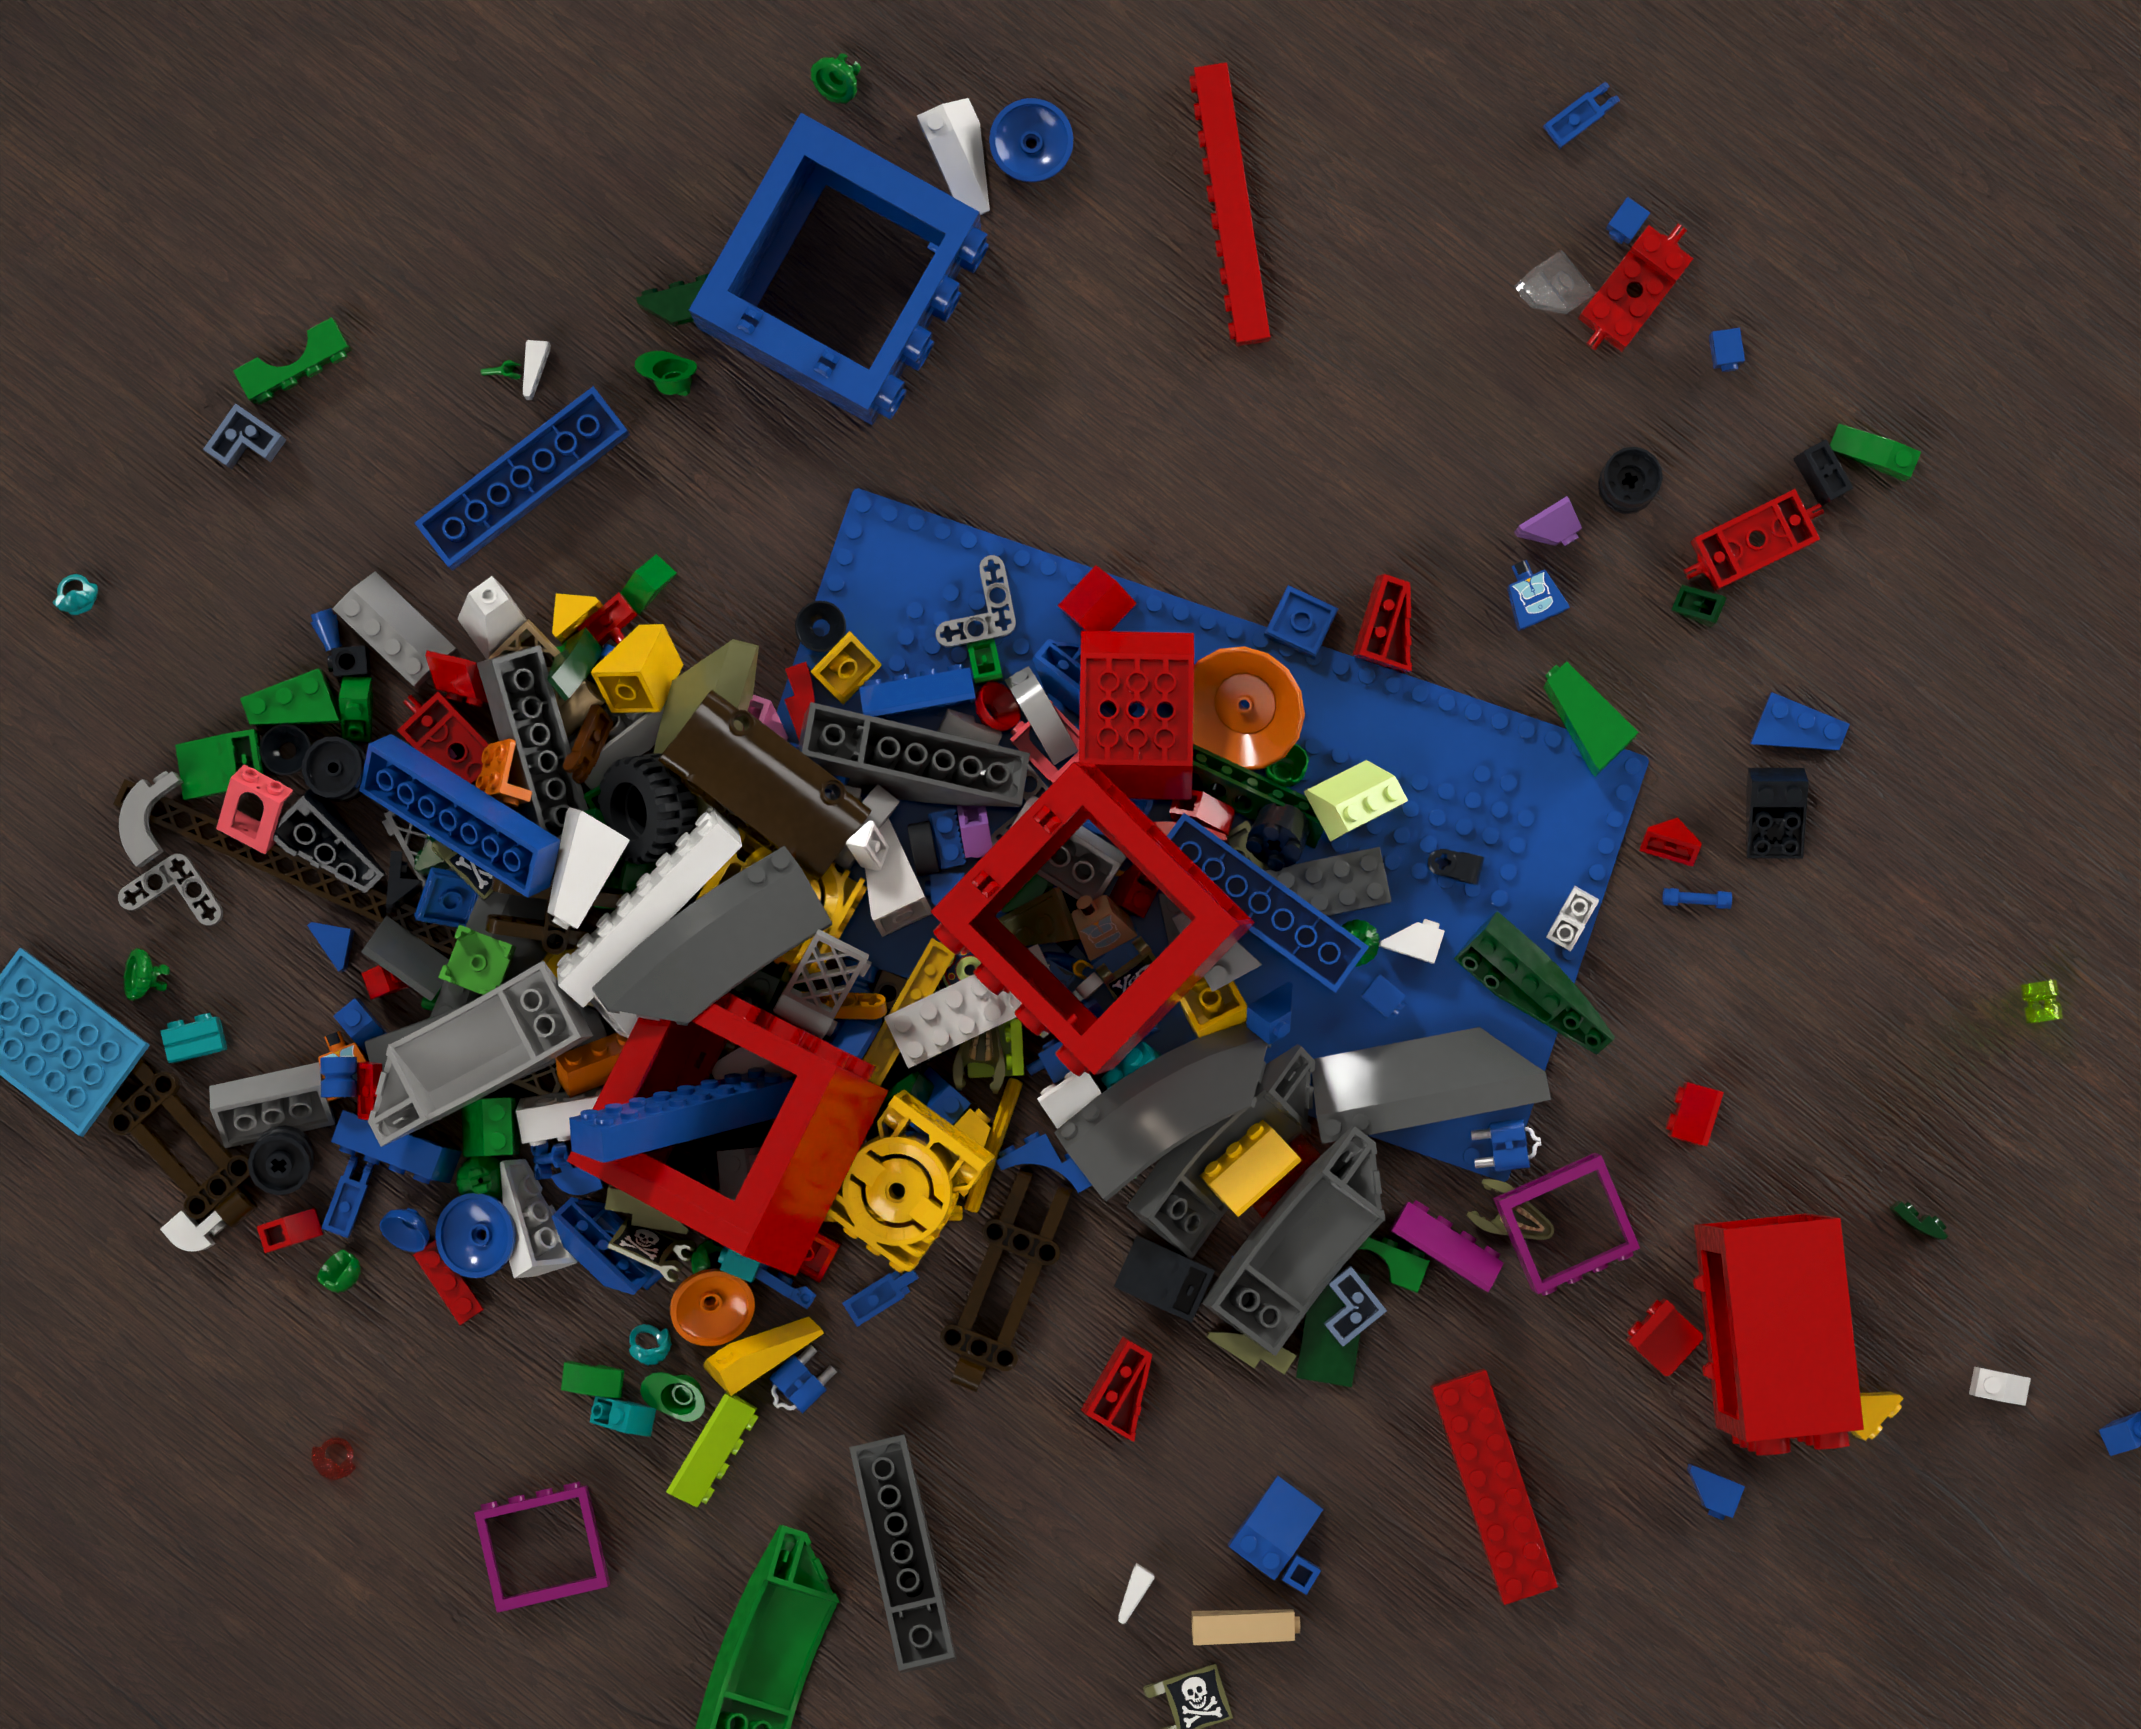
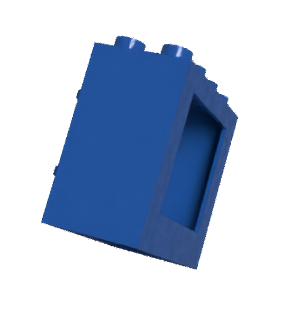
M800 113L692 303L689 312L698 329L868 424L873 425L879 414L891 420L897 412L907 392L903 388L905 382L899 379L906 365L919 371L926 361L934 345V341L931 340L933 333L927 330L934 316L944 322H947L962 294L958 291L960 283L955 281L961 268L972 274L977 270L989 247V244L986 243L988 234L981 230L979 211ZM826 186L929 242L927 248L935 252L870 369L861 366L757 308Z

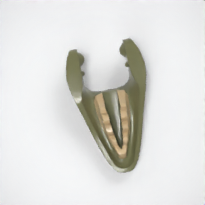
M998 1026L961 1043L953 1065V1079L958 1091H962V1088L966 1085V1081L963 1079V1075H965L964 1067L969 1063L975 1062L986 1063L994 1067L995 1074L992 1076L994 1081L990 1084V1089L993 1091V1094H998L1005 1077V1062Z
M1493 1179L1482 1180L1486 1190L1494 1189L1495 1192L1504 1194L1515 1189L1503 1181ZM1529 1201L1511 1208L1523 1238L1546 1240L1553 1236L1554 1227L1551 1222ZM1468 1211L1466 1216L1482 1230L1509 1236L1499 1213L1495 1219L1488 1221L1485 1217H1480L1477 1211Z

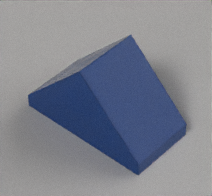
M314 922L307 925L338 972L347 970L355 930Z

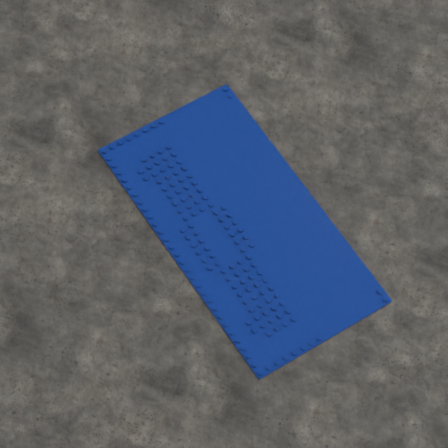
M859 488L854 489L815 601H827L837 606L846 620L845 635L850 631L882 664L867 681L881 679V683L892 682L893 676L909 674V678L919 677L920 672L924 670L936 669L937 673L947 672V667L964 664L965 668L971 669L976 696V693L982 686L976 687L967 644L956 647L941 646L936 639V629L945 621L988 613L980 575V563L985 557L995 555L1003 561L1016 619V627L1010 635L995 638L1003 681L998 683L1009 689L1005 679L1029 666L1049 700L1079 730L1080 716L1045 691L1032 658L1048 639L1055 640V642L1081 645V631L1083 630L1057 605L1093 568ZM989 561L988 567L984 568L985 572H990L992 582L986 581L987 586L993 583H1004L1003 578L997 580L996 570L1000 569V565H995L993 561ZM1107 573L1137 603L1112 631L1194 633V665L1198 660L1218 649L1245 646L1270 654L1289 669L1301 689L1305 711L1300 737L1295 744H1298L1306 751L1309 763L1304 778L1298 784L1287 788L1306 796L1304 791L1367 760L1394 775L1408 799L1407 802L1331 842L1325 831H1323L1316 848L1314 849L1306 845L1300 859L1295 864L1380 847L1392 902L1328 917L1340 926L1355 919L1367 921L1376 928V933L1379 934V943L1417 922L1423 923L1424 919L1439 923V929L1445 932L1435 963L1431 964L1379 947L1375 958L1365 965L1362 964L1361 966L1354 967L1338 991L1334 993L1253 933L1244 934L1238 942L1262 963L1261 966L1233 980L1246 1005H1250L1287 982L1293 984L1290 1033L1274 1041L1271 1044V1048H1267L1264 1057L1266 1064L1297 1044L1302 1046L1314 1059L1481 1027L1545 1071L1558 1032L1497 997L1455 961L1454 958L1478 929L1498 911L1540 947L1575 983L1649 763L1648 757L1624 749L1595 777L1565 728L1324 646L1320 647L1314 660L1265 637L1264 633L1267 629L1265 626ZM1001 588L993 589L989 595L990 600L996 604L1002 603L1006 598L1005 591ZM1007 605L1001 609L992 608L993 614L997 611L999 614V622H996L995 626L1001 627L1002 631L1007 630V625L1011 624V620L1005 619L1004 610L1009 611V606ZM818 620L813 625V631L818 636H825L830 630V625L825 620ZM973 621L968 625V633L971 636L978 637L984 631V626L979 621ZM964 623L957 624L960 629L957 631H951L950 627H945V631L940 634V637L946 638L947 642H951L952 636L961 634L960 640L967 639L963 632ZM800 642L793 666L806 661L809 671H811L831 650L826 652L812 651ZM810 672L815 703L863 714L859 689L843 705ZM788 679L777 714L788 736L787 742L799 744L798 736L784 699L794 696ZM1241 700L1243 707L1248 708L1250 706L1248 701ZM975 703L886 719L938 732L947 710L950 709L974 716L975 723L982 724L980 717L976 714ZM1137 703L1138 708L1133 713V716L1137 718L1141 717L1145 712L1144 707ZM1161 704L1157 708V713L1162 718H1168L1173 714V709L1168 704ZM986 708L988 713L993 717L991 711L988 708ZM1020 708L1021 717L1019 722L1023 721L1026 724L1028 719ZM1014 727L1001 731L1002 737L998 746L1018 750L1010 742V738L1013 737L1010 732ZM1031 727L1029 732L1030 741L1052 763ZM1076 753L1054 766L1058 770L1061 769ZM1029 761L1028 764L1049 788L1052 785L1050 781ZM1264 769L1251 770L1267 778ZM831 774L844 784L845 777ZM1028 776L1026 777L1024 791L1033 792L1037 787V782L1033 777ZM1041 788L1039 793L1035 796L1037 798H1040L1041 794H1043L1045 790ZM825 789V792L832 794V790ZM861 793V802L864 801L868 794ZM1024 798L1021 807L986 806L991 836L998 828L1022 810L1026 803ZM899 800L900 802L889 817V820L926 897L925 881L930 880V874L924 876L917 875L907 825L928 821V814L949 809L956 810V816L958 817L957 805ZM1153 800L1152 808L1147 817L1152 822H1173L1169 813L1173 800ZM1236 812L1231 829L1245 821H1248L1252 827L1254 820ZM1091 831L1098 837L1102 838L1109 844L1116 847L1105 835H1101ZM998 835L996 837L997 840H999L1002 836ZM1447 849L1484 857L1478 885L1456 881L1453 878L1432 873L1427 865L1429 855L1436 850ZM737 854L739 860L746 861L747 858ZM1444 855L1435 859V863L1439 864V869L1443 866H1448V861L1444 860ZM965 858L967 861L965 866L943 870L934 874L964 873L966 875L981 858ZM1126 858L1119 870L1127 871L1133 865V862ZM856 860L849 870L851 872L848 877L856 882L861 877L864 878L865 882L863 885L867 887L865 868L861 867ZM1120 876L1114 877L1103 895L1110 896ZM1574 886L1598 898L1599 902L1574 947L1569 951L1546 938L1569 894ZM867 888L839 940L869 954L868 961L872 962L871 966L909 979L931 938L940 942L934 935L933 930L941 922L931 914L882 937L871 917ZM1158 889L1144 918L1128 914L1133 926L1155 953V958L1168 947L1158 899V893H1162L1160 889ZM821 896L820 902L822 906H824V901ZM928 897L926 899L932 910L935 906L931 903V897ZM1000 911L996 917L1000 918L1006 915V913ZM1056 943L1039 945L1042 954L1046 951L1066 953ZM1077 945L1068 953L1079 960L1090 963ZM845 956L846 958H849V959H852V960H855V961H858V962H859V960H857V959H855V958H853V957H851V956ZM967 965L965 973L969 976L974 974L975 967ZM1085 967L1082 971V974L1086 977H1089L1093 972L1098 975L1094 968ZM1379 974L1406 995L1402 1000L1406 1005L1396 1017L1391 1014L1388 1018H1385L1360 997ZM1077 976L1068 989L1073 993L1084 980ZM1105 984L1088 998L1089 1001L1095 998L1104 1012L1115 1002ZM1178 1002L1158 1022L1161 1030L1144 1039L1143 1042L1163 1055L1197 1038ZM1312 1073L1310 1076V1086H1313ZM1313 1090V1107L1308 1110V1116L1317 1118ZM1534 1103L1367 1136L1505 1182L1509 1179L1511 1170L1496 1172L1494 1166L1475 1168L1474 1159L1493 1157V1145L1491 1138L1472 1140L1471 1131L1489 1129L1491 1122L1524 1119L1526 1127Z

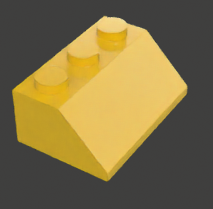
M1262 1119L1259 1123L1252 1125L1248 1129L1247 1134L1238 1142L1232 1143L1219 1159L1209 1163L1204 1172L1199 1176L1214 1194L1239 1217L1302 1160L1278 1133Z

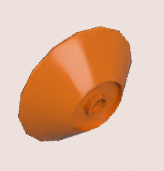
M1245 646L1218 649L1198 660L1194 665L1193 744L1249 770L1264 769L1283 759L1298 741L1305 717L1302 692L1289 669L1270 654ZM1241 700L1248 701L1250 706L1248 708L1243 707Z

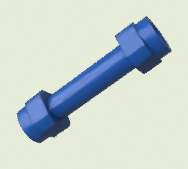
M1664 888L1662 903L1668 906H1678V903L1716 905L1718 909H1731L1732 892L1717 891L1716 894L1679 892V889Z

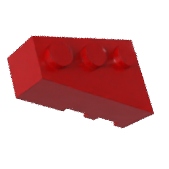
M1386 574L1376 576L1352 656L1403 673L1412 672V663L1410 662V582Z
M1123 1336L1081 1411L1134 1442L1152 1353Z

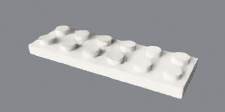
M1039 945L1028 948L1050 970ZM973 974L885 1016L884 1019L909 1069L1016 1018L1014 1011L1022 1003L1011 992L1006 993L1002 991L999 995L994 994Z

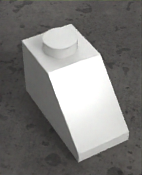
M1424 919L1423 923L1417 922L1380 941L1379 947L1433 964L1435 963L1445 931L1439 929V923Z
M1974 1367L1969 1394L2025 1406L2031 1378Z

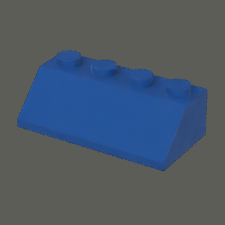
M964 664L947 667L948 671L937 673L936 669L921 671L920 676L909 678V674L893 676L892 682L881 683V679L865 681V686L859 687L863 714L881 719H891L974 704L976 696L971 669L965 668Z

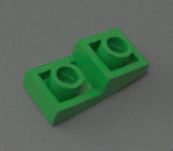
M567 1361L564 1362L561 1390L599 1397L621 1398L624 1370L604 1365L591 1366Z

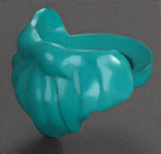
M69 575L59 583L57 597L53 600V604L60 611L68 612L71 615L91 610L97 598L98 586L95 583H89L87 578L82 575ZM79 580L83 583V591L72 590L65 596L63 595L64 586L68 582Z
M642 1324L636 1326L629 1336V1343L631 1345L629 1348L630 1355L645 1365L659 1364L670 1352L672 1343L667 1328L659 1331L652 1325ZM640 1333H650L656 1338L659 1347L644 1349L636 1344L635 1338Z

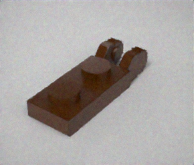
M599 704L591 705L574 743L572 752L566 756L563 763V769L567 773H572V779L578 784L585 782L593 767H595L614 723Z

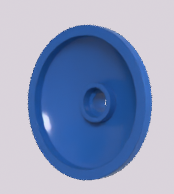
M1036 98L1021 99L1006 106L995 118L989 136L990 150L998 167L1011 178L1022 182H1040L1055 176L1067 164L1073 149V132L1065 114L1052 103ZM1029 140H1034L1037 146L1030 149L1026 146V143Z
M475 1193L461 1195L453 1199L439 1216L436 1226L437 1249L445 1264L461 1276L469 1278L490 1276L499 1271L508 1262L514 1250L516 1232L512 1216L499 1200L490 1195H478ZM482 1230L486 1231L487 1236L485 1239L481 1237Z

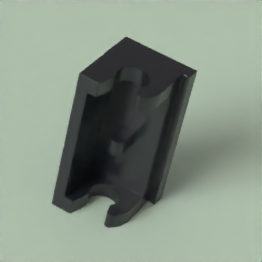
M1826 439L1793 458L1815 499L1821 506L1853 489L1850 480Z

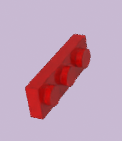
M436 1240L428 1244L422 1251L413 1255L459 1325H462L484 1310L464 1277L451 1270L442 1260L437 1249Z

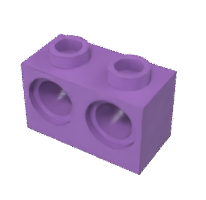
M957 805L965 857L981 858L993 847L986 806Z

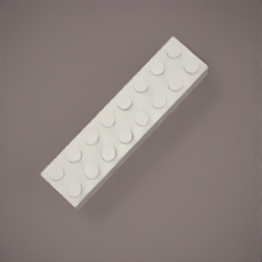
M715 808L710 813H703L695 823L697 827L690 834L685 832L675 844L677 847L670 854L664 853L655 865L657 867L650 874L645 873L636 883L637 888L631 894L625 893L616 903L617 908L611 914L606 913L599 919L596 924L597 929L591 935L586 933L578 941V948L571 955L569 953L565 954L557 963L558 986L583 1008L595 996L592 987L640 943L667 923L742 847L739 830Z

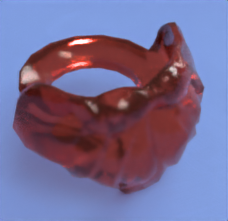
M331 1438L325 1441L321 1447L315 1446L312 1448L311 1461L313 1466H315L320 1475L330 1480L347 1477L356 1469V1465L352 1462L354 1457L353 1448L345 1439ZM332 1444H341L347 1450L348 1456L341 1463L340 1467L334 1461L325 1458L326 1449Z

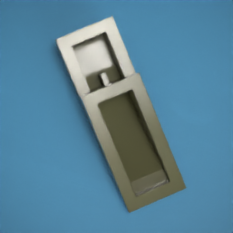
M612 1185L608 1187L605 1209L633 1214L631 1225L682 1234L689 1232L690 1227Z
M1211 1331L1206 1336L1254 1369L1261 1359L1285 1375L1297 1356L1283 1347L1274 1356L1243 1333Z

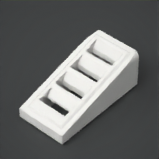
M527 340L523 381V396L526 400H532L550 352L551 345L548 341Z
M1138 1563L1133 1568L1118 1615V1621L1122 1624L1127 1622L1155 1579L1153 1573Z

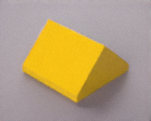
M556 593L552 634L562 643L583 622L603 606L596 597Z
M849 631L810 672L844 705L882 664Z

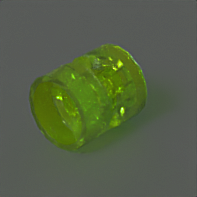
M2057 979L2020 985L2022 998L2028 1002V1005L2024 1008L2027 1024L2063 1018L2061 1003L2056 1001V997L2059 995ZM2040 1000L2045 1001L2044 1008L2042 1009L2039 1004Z

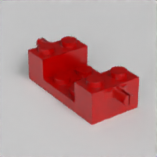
M1677 224L1669 236L1660 234L1648 225L1617 268L1582 311L1578 319L1595 331L1586 344L1590 347L1595 339H1597L1591 349L1596 351L1597 347L1605 339L1623 352L1694 258L1684 252L1677 244L1685 232H1687L1683 227L1679 234L1676 235L1682 225ZM1631 283L1638 284L1642 289L1641 296L1637 298L1630 297L1626 291L1627 286Z
M1796 489L1791 490L1695 537L1690 543L1697 555L1698 563L1683 569V572L1687 574L1695 570L1686 575L1688 580L1703 573L1709 579L1716 592L1777 560L1792 555L1819 541L1820 537L1811 520L1823 515L1824 510L1821 509L1812 513L1822 507L1820 503L1806 510ZM1757 531L1764 536L1762 546L1755 547L1751 545L1749 535L1752 532Z
M440 692L432 696L423 706L413 695H410L408 699L415 706L407 699H405L403 704L414 715L397 731L413 748L475 786L483 767L481 761L482 753L489 745L487 741ZM454 744H461L465 749L464 756L459 760L452 759L449 754V750ZM508 776V784L511 783L510 776Z

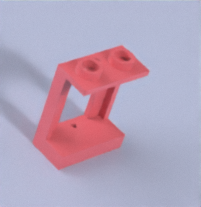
M1054 705L1055 711L1078 749V752L1061 769L1058 770L1032 744L1029 737L1032 726L1029 721L1026 724L1023 721L1019 722L1010 732L1013 735L1010 738V742L1019 751L1030 753L1029 761L1051 784L1073 762H1079V730Z
M244 764L230 778L216 829L266 854L276 844L273 837L284 801L293 793V790ZM244 792L254 793L263 802L264 811L261 821L237 810L241 795Z

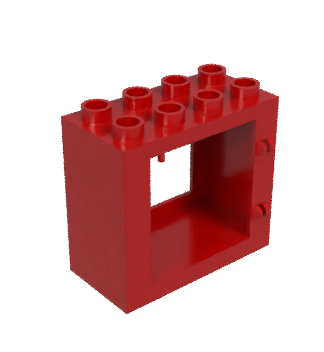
M1073 762L930 911L941 922L933 930L938 940L956 955L962 950L966 953L971 952L981 962L973 971L981 983L996 995H999L1002 991L1006 993L1011 992L1022 1003L1014 1011L1016 1017L1037 1036H1040L1043 1031L1046 1033L1051 1032L1063 1044L1055 1052L1056 1056L1071 1072L1079 1077L1084 1072L1088 1074L1092 1072L1096 1075L1114 1069L1255 923L1094 763ZM1088 819L1192 921L1099 1018L996 917L1008 902Z
M729 992L688 1023V1026L678 1025L676 1021L665 1019L656 1021L639 1017L593 1110L605 1109V1105L612 1103L626 1104L629 1103V1099L635 1097H653V1093L659 1091H677V1087L682 1085H701L702 1080L709 1078L727 1040L792 1072L797 1077L735 1201L667 1166L666 1162L675 1144L605 1163L571 1151L567 1162L742 1256L796 1276L888 1093L887 1089L869 1081L876 1066L787 1023V1021Z
M1804 1213L1694 1225L1699 1275L1693 1279V1287L1701 1291L1709 1359V1362L1702 1367L1703 1376L1711 1379L1716 1428L1731 1434L1732 1444H1740V1448H1748L1749 1452H1756V1455L1791 1452L1790 1438H1797V1442H1805L1807 1446H1814V1449H1834L1850 1446L1848 1432L1864 1430L1841 1218Z

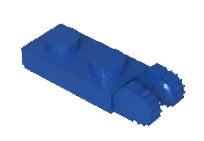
M1607 82L1602 83L1592 92L1584 94L1543 125L1544 130L1559 149L1602 118L1607 111L1620 102L1617 95L1608 99L1601 107L1594 100L1608 90L1610 86Z
M353 1155L350 1157L344 1175L340 1177L321 1228L345 1238H350L369 1187L367 1184L375 1164L370 1162L365 1165L360 1182L351 1179L358 1164V1157Z

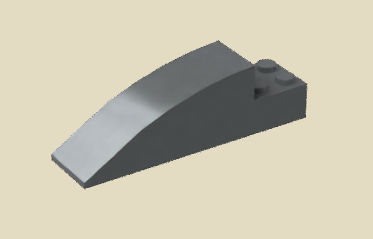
M812 702L804 714L798 746L799 751L828 773L845 777L844 786L860 788L863 794L869 795L876 785L879 784L899 800L958 806L1021 807L1030 753Z
M905 1434L849 1447L899 1672L902 1674L957 1661L945 1609L947 1607Z

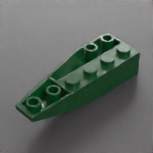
M1498 911L1478 929L1455 956V961L1497 997L1594 1054H1599L1614 1040V1035L1598 1012L1563 970L1540 947Z

